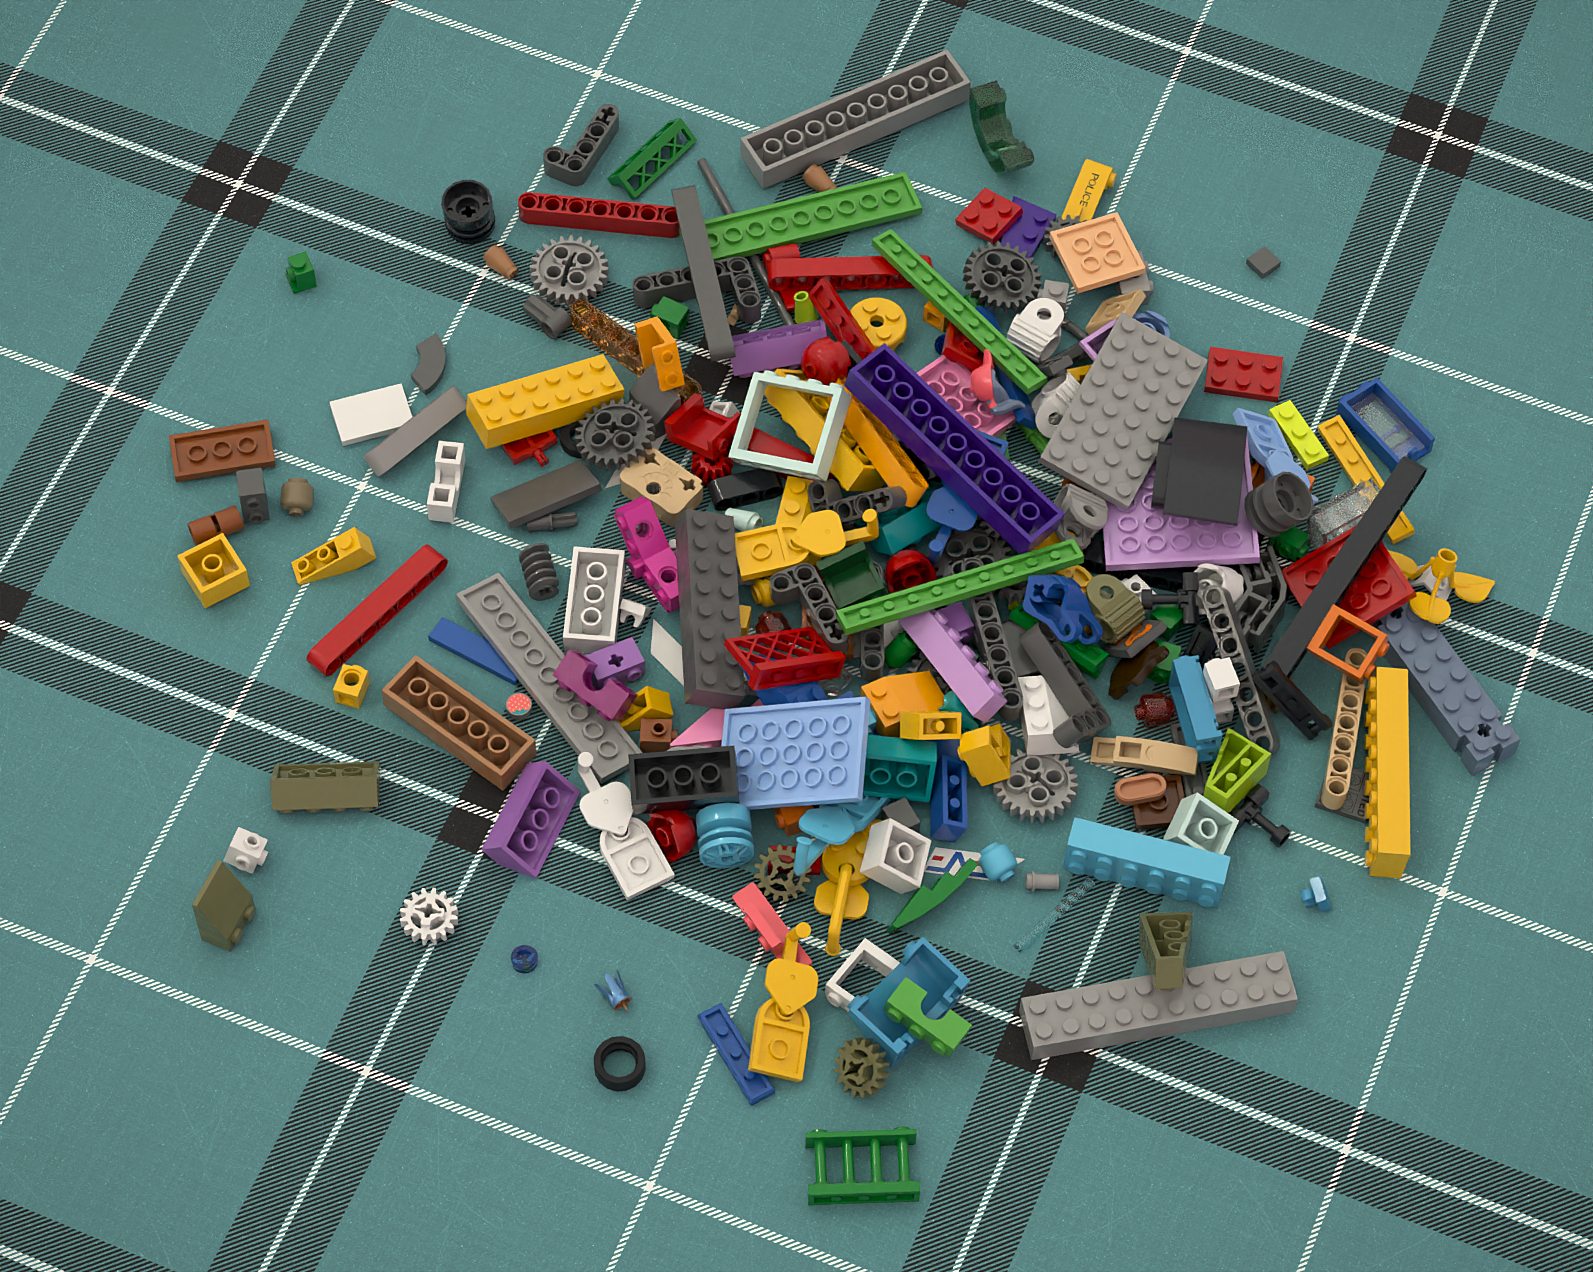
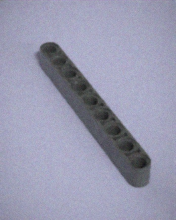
M692 185L671 190L711 362L736 357L696 186Z

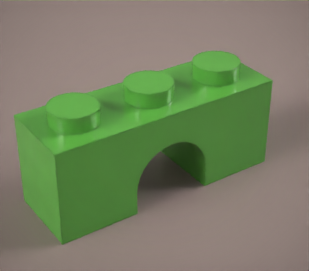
M905 977L887 1000L883 1010L892 1021L902 1023L909 1028V1032L914 1037L924 1039L931 1044V1048L937 1054L946 1055L950 1058L968 1034L972 1024L951 1009L941 1019L932 1020L927 1018L922 1013L921 1004L924 1002L928 992Z

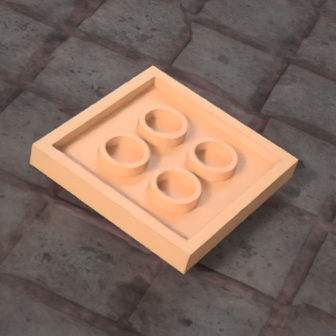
M1118 212L1050 232L1049 238L1077 294L1145 274V266Z

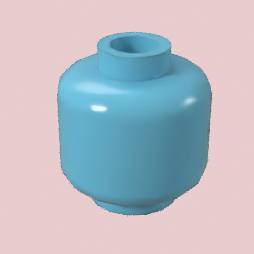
M995 842L980 852L981 857L978 863L990 881L1000 880L1001 883H1004L1015 875L1013 870L1017 867L1018 862L1006 844Z

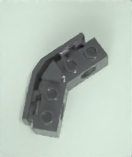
M1267 546V552L1261 553L1259 547L1260 563L1232 564L1233 569L1244 578L1243 596L1235 605V609L1248 647L1250 644L1253 645L1254 652L1258 654L1284 618L1287 585L1272 546ZM1275 588L1279 600L1271 610V589ZM1228 617L1221 625L1222 628H1226L1228 626ZM1231 640L1228 647L1236 650V640Z

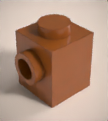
M641 718L640 750L642 753L663 752L670 749V743L678 735V730L673 729L672 719Z

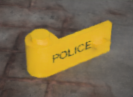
M1086 159L1061 218L1064 220L1067 215H1070L1071 219L1079 216L1080 222L1092 220L1103 191L1107 190L1108 187H1113L1117 174L1113 173L1114 168Z

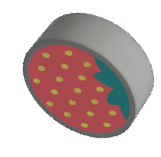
M515 693L509 696L506 701L507 714L516 720L527 718L532 712V702L529 696L524 693Z

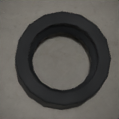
M624 1036L611 1037L603 1041L596 1049L594 1055L595 1076L599 1083L613 1091H627L637 1086L643 1079L646 1070L645 1054L640 1044ZM614 1051L629 1052L635 1058V1069L632 1073L622 1077L609 1075L604 1069L603 1062L605 1057Z

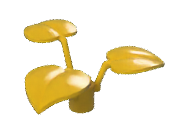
M1440 549L1436 557H1431L1429 562L1419 570H1417V564L1411 558L1388 550L1406 579H1416L1431 566L1432 574L1437 578L1431 596L1423 592H1416L1417 596L1409 601V606L1417 616L1434 624L1445 622L1451 613L1450 605L1446 600L1435 598L1442 579L1448 577L1449 587L1455 588V594L1459 598L1472 603L1484 601L1495 584L1494 580L1454 572L1458 557L1450 549Z

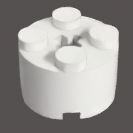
M1205 563L1197 566L1199 568L1194 572L1198 573L1199 591L1196 593V605L1199 606V614L1207 615L1202 602V592L1210 585L1226 588L1231 594L1234 606L1238 603L1244 592V578L1241 574H1238L1232 568ZM1219 591L1214 592L1212 595L1213 603L1217 604L1221 599Z

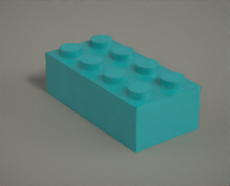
M868 734L863 795L893 799L906 797L907 800L929 802L937 763V742Z

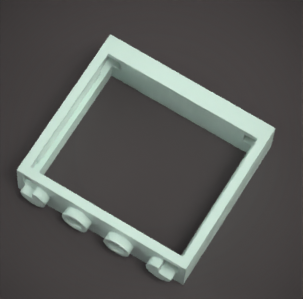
M765 370L764 373L754 372L728 457L740 465L826 482L852 396L844 390V386L836 383H830L827 386L822 385V382L815 379H808L806 382L800 381V378L788 374L784 378L779 377L777 373ZM767 385L832 397L813 464L747 451Z

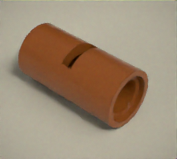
M236 505L187 523L196 546L221 533L227 536L244 529L243 521Z

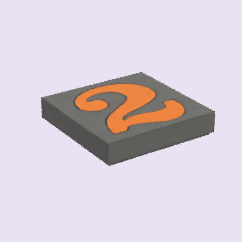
M1143 619L1141 624L1118 642L1113 644L1108 642L1100 649L1107 652L1110 657L1133 658L1166 631L1167 626L1164 621Z

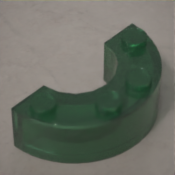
M997 80L970 88L969 105L974 131L980 148L991 168L999 175H1004L1031 166L1034 162V155L1032 150L1027 148L1024 141L1019 142L1013 136L1011 123L1006 117V93L1003 88L999 87Z

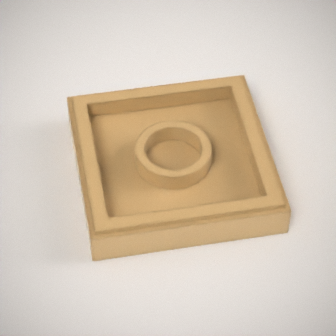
M1139 289L1103 300L1085 328L1087 333L1091 335L1114 319L1117 320L1121 312L1133 317L1146 297L1143 290Z

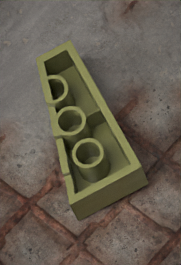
M1192 912L1139 914V945L1155 989L1172 991L1175 988H1183L1192 942Z

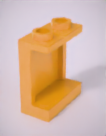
M656 316L635 323L642 365L646 370L650 365L655 364L660 390L664 392L685 385L677 343L660 319Z

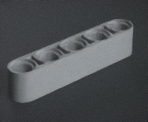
M453 385L366 453L363 459L377 477L381 476L466 409L467 401L456 386Z

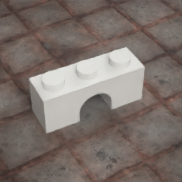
M439 441L435 458V481L430 484L427 500L429 520L454 523L466 460L464 443Z
M1230 657L1224 659L1215 658L1204 664L1203 675L1217 718L1216 722L1219 725L1232 721L1234 707L1230 698L1238 695L1240 682Z

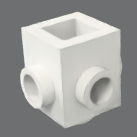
M238 827L223 861L253 874L256 865L262 866L268 851L264 850L268 839Z

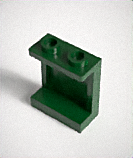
M863 541L816 562L838 610L888 595Z

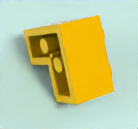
M1000 723L961 734L960 746L957 747L958 755L962 761L967 763L971 776L973 778L976 777L981 786L1011 778L1010 739Z

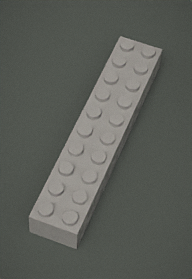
M944 50L740 138V156L762 189H765L806 171L813 164L817 166L968 101L970 98L971 82L950 52Z
M1280 951L1186 968L1183 988H1175L1172 991L1155 989L1151 976L1146 975L1021 998L1019 1013L1031 1060L1290 1014L1294 1013L1298 998L1285 953Z

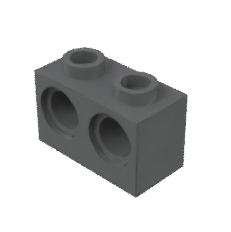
M262 468L236 471L244 523H260L264 520H270Z

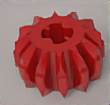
M728 451L721 453L715 460L696 454L692 457L691 472L694 476L700 478L702 484L706 487L714 479L732 475L733 460L728 457Z

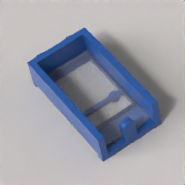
M1377 377L1370 382L1362 383L1356 391L1351 394L1346 393L1339 399L1336 415L1341 416L1348 426L1390 469V473L1393 472L1404 456L1416 462L1431 452L1435 437Z

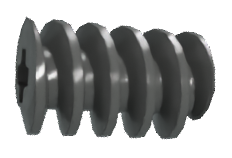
M546 543L532 544L524 548L519 554V562L524 572L529 596L536 601L550 599L559 593L558 588H556L559 585V580L556 578V571L553 569L554 563L551 561V554L548 552L549 546Z

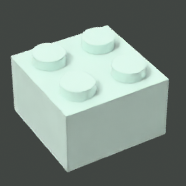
M1197 792L1181 800L1163 840L1224 855L1239 820Z

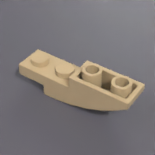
M1116 736V738L1094 737L1090 762L1093 765L1141 768L1146 772L1196 776L1199 754H1197L1196 748L1156 740Z

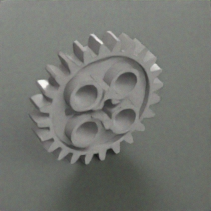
M572 235L569 236L568 241H565L562 236H560V242L557 243L555 240L550 239V246L543 243L542 251L536 250V257L531 258L532 265H530L531 282L534 283L535 290L539 289L540 296L547 294L548 302L555 298L556 305H559L563 300L566 306H569L570 301H574L576 305H579V299H583L587 303L589 295L596 298V290L603 291V284H607L609 269L605 253L599 252L598 245L592 247L591 240H588L585 244L582 243L581 236L577 241H573ZM573 255H575V257L573 258V267H571V260ZM566 274H568V275H567V283H566V285L563 287L564 283L566 282Z
M1017 749L1016 757L1011 755V778L993 783V794L996 795V802L1002 803L1003 811L1010 808L1011 817L1017 813L1020 814V821L1026 816L1029 817L1030 823L1034 822L1035 817H1039L1041 823H1044L1045 816H1048L1053 821L1055 813L1063 816L1064 808L1070 810L1071 802L1076 800L1078 776L1074 774V766L1068 767V759L1060 761L1061 754L1051 756V754L1027 756L1026 753L1023 754Z

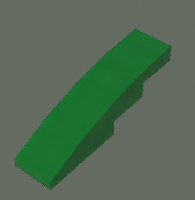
M969 858L962 864L954 876L946 871L939 877L931 889L922 885L915 891L886 931L891 934L911 924L935 908L955 891L979 864Z

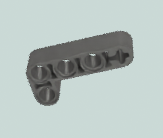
M612 104L602 105L571 152L556 146L547 148L543 153L545 174L570 186L583 185L619 130V111L617 107Z
M827 479L826 482L821 480L813 481L807 490L812 513L832 510L839 515L841 524L863 519L862 515L867 509H874L878 515L900 509L907 501V494L900 486L880 488L845 499L842 497L839 483L834 479Z
M801 563L772 575L770 578L771 600L778 605H784L799 599L817 634L833 652L841 651L845 654L849 647V635H845L836 618L837 608L813 565ZM784 587L786 589L778 590L777 588ZM812 598H819L820 600L814 601V600H811V599H812ZM829 618L831 620L823 621L822 619Z

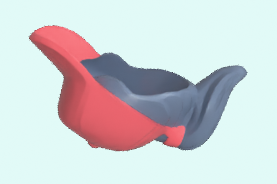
M984 349L983 365L972 371L970 375V391L978 399L987 403L993 415H1004L1015 409L1025 408L1023 402L1010 399L1005 389L998 383L991 353L988 349Z

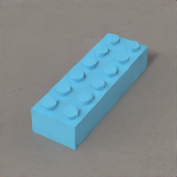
M1075 817L1067 843L1063 869L1077 875L1086 874L1094 876L1100 881L1110 880L1128 888L1137 887L1145 889L1151 894L1161 893L1172 896L1179 901L1188 900L1196 902L1203 907L1218 908L1231 857Z

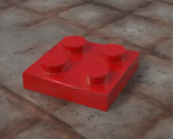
M984 188L957 216L955 221L957 226L994 245L1023 214V209L1012 201Z

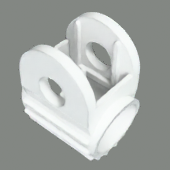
M1038 298L1031 301L1021 314L1015 316L1009 328L1007 339L1024 356L1038 364L1047 360L1060 343V326L1064 318L1062 307L1056 301L1048 298ZM1040 311H1047L1050 313L1051 317L1045 315H1037V313Z
M1069 372L1047 382L1031 403L1038 430L1049 438L1052 437L1081 385Z

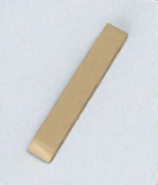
M1360 648L1350 649L1346 654L1344 662L1358 670L1366 658L1367 652ZM1342 672L1321 796L1323 805L1331 810L1339 809L1344 805L1349 790L1366 682L1365 678L1361 684Z

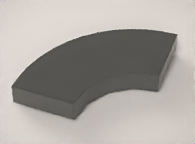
M436 333L416 345L421 361L417 369L411 373V379L425 395L430 393L442 379L446 363L445 349Z

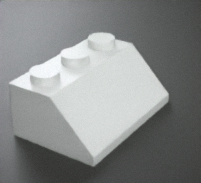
M1043 676L1018 677L1023 694L1020 720L1027 756L1079 752L1078 745L1063 748L1054 738L1053 730L1070 717Z

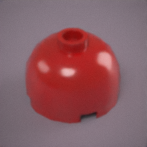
M831 337L819 338L804 350L801 358V368L807 380L815 379L822 382V385L829 386L830 383H836L838 378L843 380L848 376V367L851 366L848 351L839 341L834 342L830 340Z
M908 549L894 554L888 560L884 569V580L888 591L892 594L935 581L936 571L926 555L919 551Z
M663 810L651 813L648 816L651 817V820L647 821L646 825L661 850L665 853L664 856L668 862L676 861L691 851L696 843V823L683 810Z

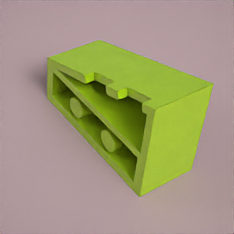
M1228 728L1205 785L1203 797L1229 813L1267 774L1271 753Z

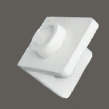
M1424 565L1417 566V570L1422 568ZM1430 566L1417 580L1413 581L1410 578L1407 580L1412 587L1424 585L1432 593L1437 578L1433 576ZM1448 577L1441 580L1435 598L1447 601L1452 590L1449 587Z

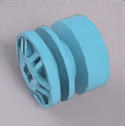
M717 803L701 809L696 814L697 836L700 838L698 840L699 858L704 865L712 868H733L749 862L754 857L753 835L750 833L752 831L750 810L746 806L737 803Z

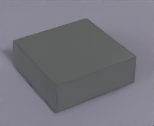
M1264 246L1248 257L1246 264L1263 279L1279 268L1281 261Z

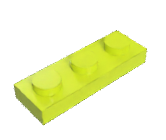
M1291 400L1269 409V417L1276 420L1283 437L1306 470L1328 461L1329 454Z

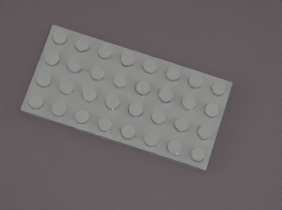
M1121 312L1038 462L1127 511L1157 456L1159 441H1165L1174 424V418L1178 417L1208 360Z

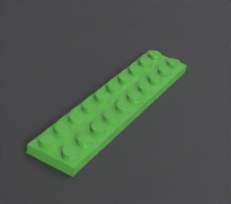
M905 171L704 220L713 261L731 257H747L766 252L767 248L793 243L800 244L921 214L922 206Z

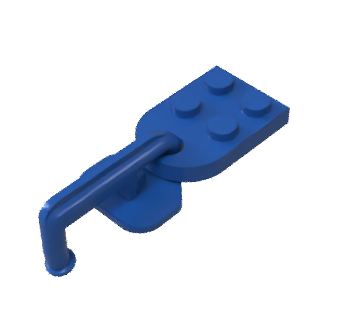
M977 430L1003 456L1005 455L1009 442ZM942 479V488L933 491L926 507L929 519L941 524L936 539L929 543L928 559L932 565L939 562L952 529L959 532L969 531L973 528L979 515Z

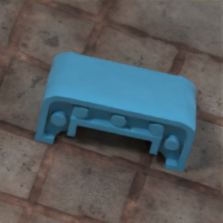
M924 937L916 943L912 940L904 948L902 953L905 956L902 961L868 995H864L862 998L857 995L847 1006L849 1008L848 1016L866 1038H871L872 1044H880L878 1050L880 1053L886 1052L883 1060L889 1062L891 1068L921 1040L914 1037L909 1032V1028L902 1023L892 1021L883 1010L887 1000L903 979L907 977L928 992L924 1002L921 1004V1010L927 1018L932 1020L943 1018L949 1009H952L961 999L970 983V980Z

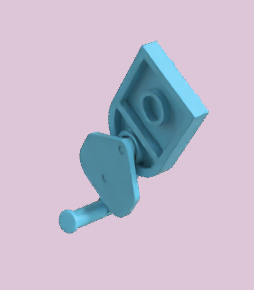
M863 795L862 801L819 804V808L807 810L799 819V828L817 839L812 843V840L807 837L797 838L798 844L794 861L795 875L802 876L830 844H844L854 833L867 828L879 815L882 808L889 804L892 798Z

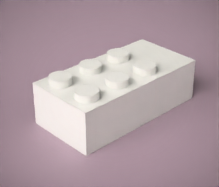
M574 547L563 632L564 651L570 649L578 650L581 653H593L617 643L620 617L619 607L622 600L625 573V550Z

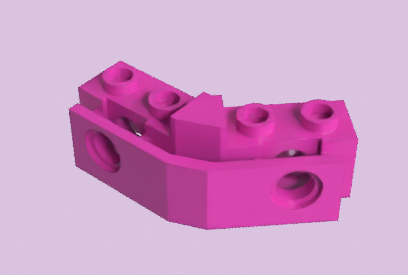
M641 496L615 509L616 514L613 516L631 557L625 559L633 576L635 579L640 577L644 579L666 613L679 608L677 557L667 542L651 501Z

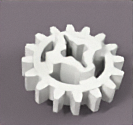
M422 888L421 895L419 896L415 892L411 893L412 901L405 899V908H400V915L402 917L400 922L401 927H404L405 935L412 934L413 942H416L419 938L422 939L423 945H426L428 940H432V943L437 945V938L439 937L446 941V933L453 934V925H458V917L456 916L458 915L457 906H454V899L452 897L446 899L445 891L439 895L436 894V888H433L431 893H427L425 888Z

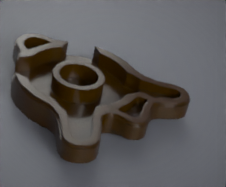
M1153 640L1133 658H1122L1111 674L1109 696L1117 700L1128 692L1126 687L1132 683L1138 687L1148 677L1154 667L1169 656V649L1166 646L1159 647V644Z

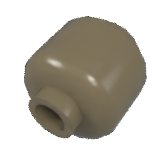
M303 478L288 479V482L284 483L281 487L280 506L288 511L290 516H303L304 512L310 511L313 507V486L308 484V480Z

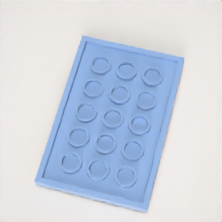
M854 697L725 709L721 746H735L740 804L752 810L862 801L870 699L867 697Z

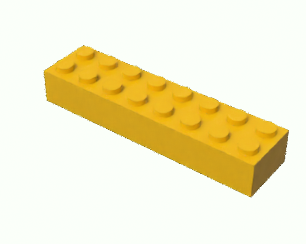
M1376 667L1374 676L1369 678L1368 689H1365L1363 698L1364 704H1368V711H1365L1364 727H1368V734H1365L1364 750H1368V757H1365L1364 772L1369 773V780H1366L1364 785V795L1369 796V803L1365 804V819H1369V827L1366 826L1364 836L1365 842H1369V850L1365 852V866H1369V876L1401 879L1410 857L1408 669Z

